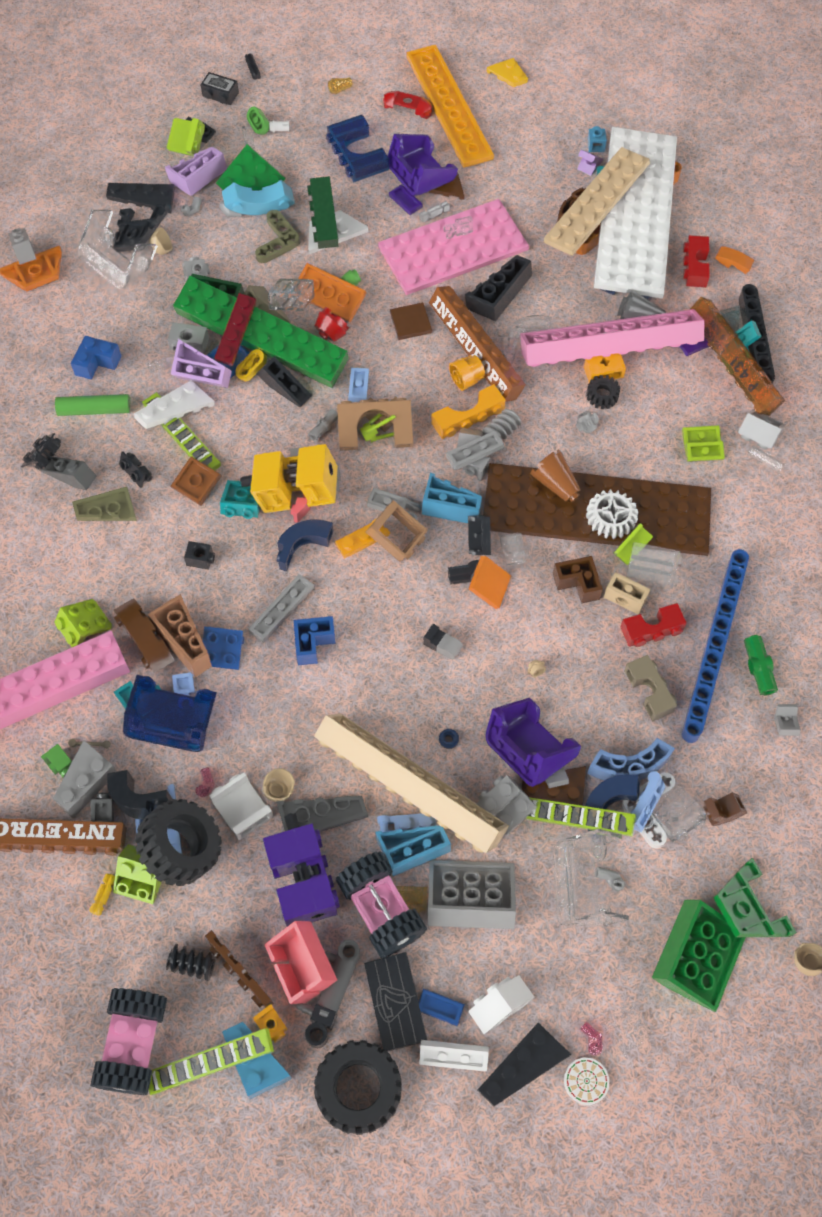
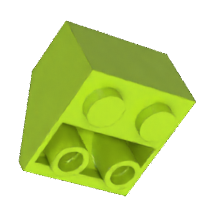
M128 844L117 859L113 893L154 904L161 882L155 879L154 874L150 875L146 871L147 867L145 864H141L139 860L141 856L137 854L136 846Z

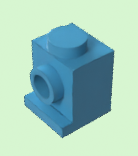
M599 126L589 129L588 152H605L607 142L605 129H601ZM593 143H601V146H593Z

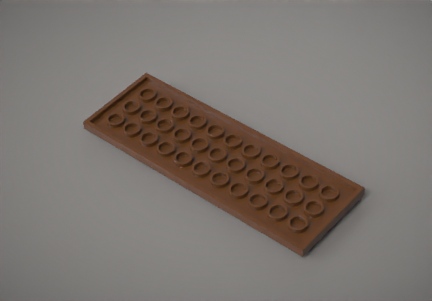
M489 463L483 515L490 516V531L619 546L628 535L624 534L622 538L616 535L614 539L611 535L605 538L603 533L598 536V530L592 531V525H588L586 517L587 506L590 500L594 499L596 494L601 495L603 490L608 493L611 489L613 493L619 490L620 495L626 493V498L632 497V503H636L638 520L635 523V527L641 523L643 528L653 536L643 549L708 556L712 489L710 487L572 472L581 491L579 492L580 496L571 503L570 500L565 502L530 474L532 469L536 471L538 468ZM622 519V521H618V522H616V524H617V523H621V522H623V521L626 520V519Z

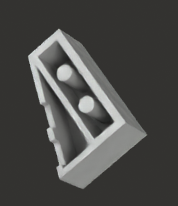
M83 740L53 799L58 806L74 818L90 802V799L107 784V773L117 771L108 760Z

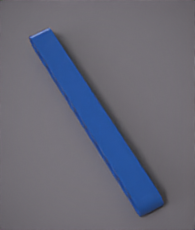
M737 549L732 553L726 568L682 729V738L688 743H694L699 739L706 722L749 561L748 553L742 549ZM721 608H725V609H727L729 612H725V611H723ZM717 625L723 626L724 629L719 628ZM712 642H717L720 646H716ZM708 659L714 660L715 663L709 662ZM703 676L709 677L710 681L705 680ZM698 693L704 694L706 698H701ZM693 711H698L701 716L695 715ZM688 729L695 730L697 734H691Z

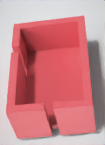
M294 921L264 944L272 962L290 963L274 965L290 1004H305L320 994L319 991H324L337 981L336 975L310 921Z

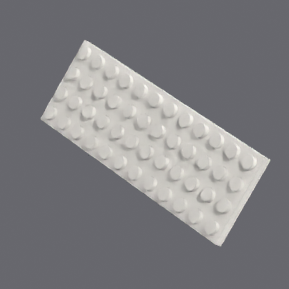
M612 127L608 162L623 147L649 158L650 164L601 222L594 288L626 293L630 289L639 295L663 298L677 136Z

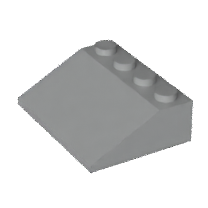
M430 861L428 926L493 929L515 928L514 863Z

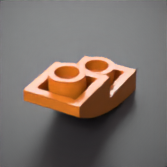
M724 246L719 248L715 257L719 263L727 268L734 265L744 274L750 271L754 262L746 254Z

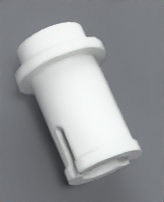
M269 121L270 132H289V121Z

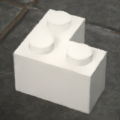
M519 975L513 979L507 977L499 984L495 983L488 988L487 992L489 994L477 998L473 1002L475 1006L468 1012L483 1034H486L496 1028L510 1015L521 1010L535 997Z

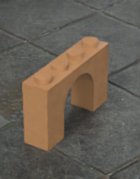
M397 398L396 401L378 399L377 402L360 400L359 403L342 401L341 404H337L340 451L358 450V425L365 416L373 413L382 414L387 418L395 415L396 417L391 420L394 430L395 448L413 447L411 400L406 398Z

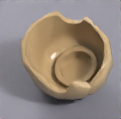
M162 227L157 228L149 238V245L155 253L164 255L173 249L172 242Z
M275 768L268 772L264 778L262 787L264 795L273 802L285 801L294 790L295 780L289 771L283 768Z
M802 943L795 950L794 962L801 973L806 976H817L822 973V946L815 943Z

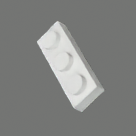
M421 1040L419 1065L487 1071L489 1047Z

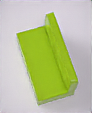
M640 523L613 554L624 564L628 565L653 536Z

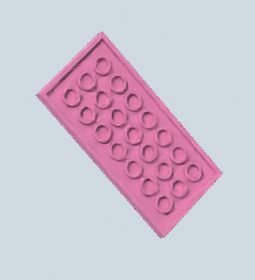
M500 199L378 242L380 251L406 295L529 250L528 243Z

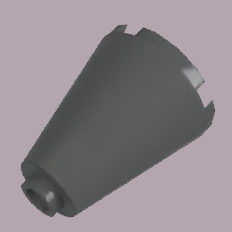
M628 289L626 293L629 294L627 297H623L617 316H621L620 319L662 314L666 313V311L633 290Z

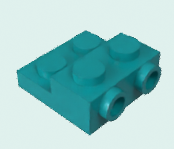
M227 480L220 500V514L229 518L233 516H243L245 519L258 518L261 508L250 492L251 486L242 487L241 481Z

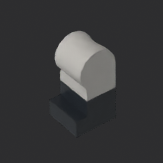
M434 623L423 638V645L452 660L455 659L463 647V644L458 639L443 632Z

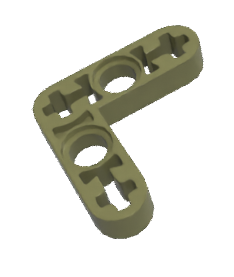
M271 210L266 216L267 223L277 234L278 238L256 249V260L259 263H267L300 244L298 233L278 210ZM281 227L287 228L286 231H280L279 229ZM277 245L282 247L279 250L274 249V247Z

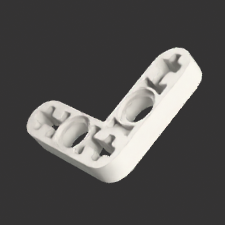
M670 773L660 774L661 779L670 781L668 786L665 785L661 797L669 793L675 785V778ZM649 781L640 786L639 796L641 792H643V790L646 788ZM623 800V810L626 813H631L635 808L628 806L629 800ZM651 814L649 818L650 824L644 827L641 835L652 848H661L667 840V835ZM652 826L655 827V828L652 830L653 833H654L656 836H658V835L661 836L660 843H659L657 840H656V841H653V840H652V838H653L654 835H653V833H652L651 831H649V833L646 832V831L649 830Z

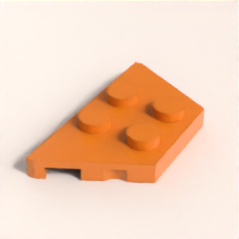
M59 245L35 254V260L23 264L17 261L1 267L0 275L26 292L59 279L62 257L61 247Z

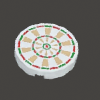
M583 1057L575 1060L568 1066L564 1074V1087L569 1097L576 1101V1103L590 1106L599 1103L606 1096L609 1089V1076L607 1070L600 1062L593 1058Z

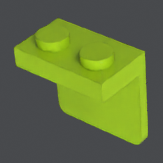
M174 118L167 149L194 157V154L200 150L205 125L196 118H193L192 121Z
M93 599L60 607L54 622L71 647L84 643L86 636L112 628V623Z

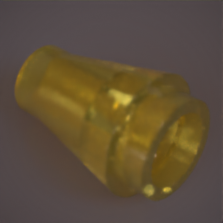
M350 77L332 78L328 81V89L331 94L335 93L336 95L352 87Z

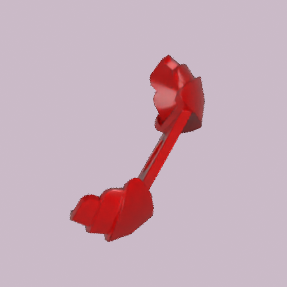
M390 91L384 94V108L388 109L393 108L394 105L414 109L415 114L420 115L421 118L428 119L432 115V104L426 98L400 91ZM405 98L412 99V102L405 103L403 100Z

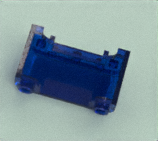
M136 675L124 712L123 734L128 738L191 752H201L206 742L217 692L202 689L197 691L195 697L156 689V682L151 677Z

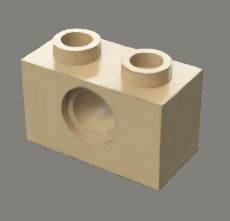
M615 572L606 588L604 598L639 614L648 598L650 589Z

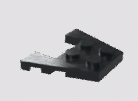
M168 203L156 204L149 219L131 221L135 214L132 208L120 209L119 215L121 220L119 219L117 222L119 231L115 233L113 249L116 252L141 250L168 214L171 206Z

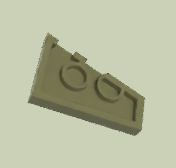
M127 487L72 501L77 521H137Z

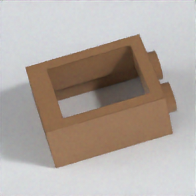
M393 500L367 529L366 533L400 562L404 558L408 560L415 552L413 548L416 544L419 546L425 540L424 534L428 530ZM391 514L415 534L403 551L379 531Z

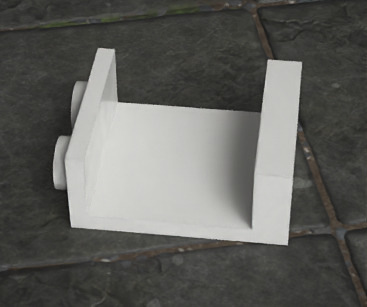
M245 772L241 775L233 776L229 783L215 788L212 794L209 795L212 803L238 840H241L274 817L269 806L265 805L248 781Z

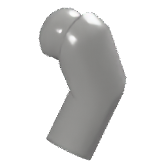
M194 197L191 206L183 205L181 207L183 215L190 216L197 213L202 199Z
M601 867L596 868V878L606 880L615 891L624 889L625 882L618 872Z

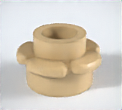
M533 660L530 662L527 669L528 674H531L534 678L542 675L546 671L544 661Z

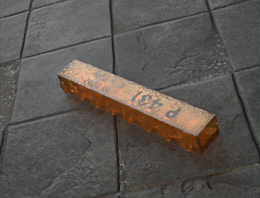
M700 297L689 310L694 309L703 318L704 338L708 341V346L716 352L717 359L724 363L726 371L734 377L735 384L745 392L744 396L752 402L754 410L760 415L770 416L785 402L784 398L712 300Z

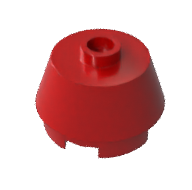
M325 307L322 312L319 311L314 326L323 339L326 340L328 338L330 341L335 342L347 335L346 332L349 327L340 316L330 313L331 309Z

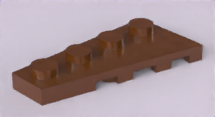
M212 930L208 932L205 937L211 945L209 948L210 952L216 958L221 957L225 961L223 966L230 975L235 973L240 978L237 983L244 991L249 989L254 994L251 999L259 1008L262 1005L265 1008L270 1004L273 1005L274 1003L270 997L248 975L249 973L240 962L234 959L228 948L220 943L216 934Z

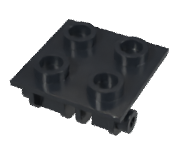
M56 433L38 438L32 445L34 447L33 450L23 457L22 460L24 462L21 467L23 468L34 463L36 464V469L40 471L45 469L50 462L49 460L52 459L51 456H54L61 446V440L56 437L53 438Z

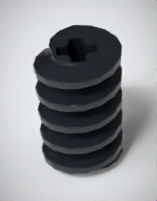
M177 943L171 949L166 963V970L170 968L171 972L175 973L179 969L181 975L187 972L189 977L194 976L196 973L197 979H201L204 976L206 981L210 980L215 967V959H212L211 952L206 957H203V950H200L198 955H195V948H192L187 953V946L185 945L181 951H178Z

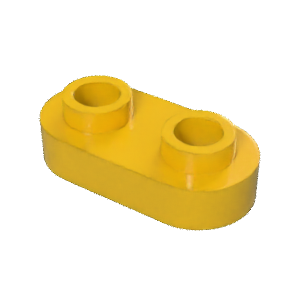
M259 349L251 351L237 366L236 376L245 382L251 380L266 364V354Z

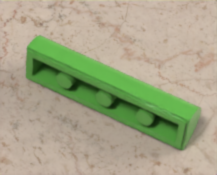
M129 394L56 397L55 410L57 416L130 413L131 398Z

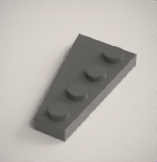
M362 796L335 797V799L315 798V800L304 801L299 799L288 802L276 801L285 831L288 830L284 816H287L289 813H296L300 827L312 823L314 830L319 829V832L368 817Z

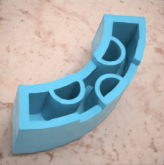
M282 180L273 185L263 187L259 191H252L251 188L243 187L236 183H232L222 191L225 207L245 215L267 214L271 210L281 211L295 203L292 188Z

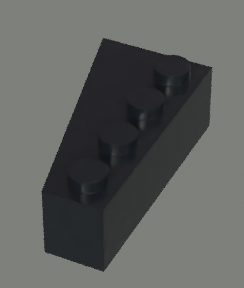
M516 255L501 266L500 271L497 273L493 272L488 280L484 283L480 282L475 290L465 294L468 310L496 322L531 278L532 261Z

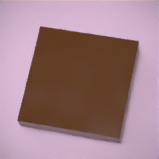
M423 302L390 309L391 319L398 340L432 333V327Z

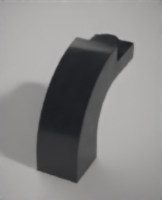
M128 770L107 773V787L111 797L120 810L132 818L143 820L160 804L172 799L167 790L147 794L135 793V780Z

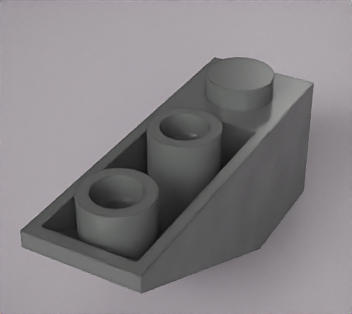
M51 456L52 459L49 460L50 462L45 469L41 470V472L82 490H87L97 477L84 461Z

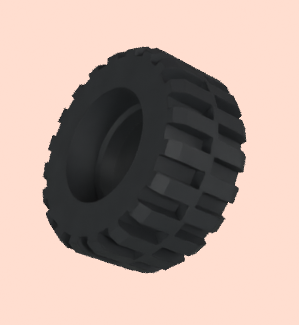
M171 799L156 807L139 824L138 833L135 838V842L138 843L136 851L141 856L139 859L141 864H145L147 867L146 871L150 875L154 874L155 879L158 881L164 880L165 884L171 886L175 883L176 886H184L195 882L216 865L222 850L219 846L222 844L221 836L218 835L220 830L218 825H215L213 822L215 819L212 815L209 816L206 813L207 810L205 808H199L198 804L192 801L187 803L186 799H179L178 801ZM167 828L174 829L185 837L190 847V856H185L173 848L168 839Z
M351 1040L342 1046L341 1044L337 1045L335 1050L331 1053L328 1052L324 1056V1061L317 1068L318 1072L314 1079V1095L317 1106L324 1118L333 1127L344 1133L356 1135L372 1133L388 1123L387 1121L394 1116L400 1103L402 1081L398 1066L386 1050L381 1049L378 1044H370L366 1040H360V1042ZM354 1065L369 1067L376 1073L380 1082V1091L376 1101L368 1108L362 1110L346 1107L337 1095V1082L344 1070Z

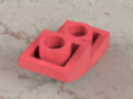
M304 494L303 498L297 497L296 504H292L291 515L294 517V522H299L311 508L308 507Z

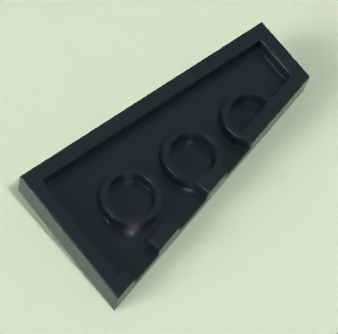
M108 183L106 197L107 200L125 204L133 203L139 207H151L152 210H154L156 204L168 203L171 206L168 213L171 214L175 187L174 184Z
M538 1022L477 1091L495 1107L572 1054Z

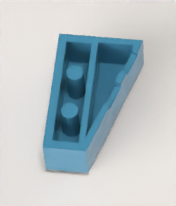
M430 472L423 497L422 515L468 523V516L480 514L482 496L463 487H455L451 485L450 481L436 478L435 474Z
M440 825L417 827L411 830L397 829L390 832H375L381 852L392 868L393 873L391 874L393 877L451 852L449 838L444 828Z
M241 1022L222 1031L225 1041L229 1042L251 1034L252 1031L244 1022ZM271 1053L235 1065L247 1096L250 1099L292 1079Z

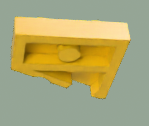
M514 58L488 66L486 69L487 73L497 75L499 80L507 82L512 87L528 82V77Z

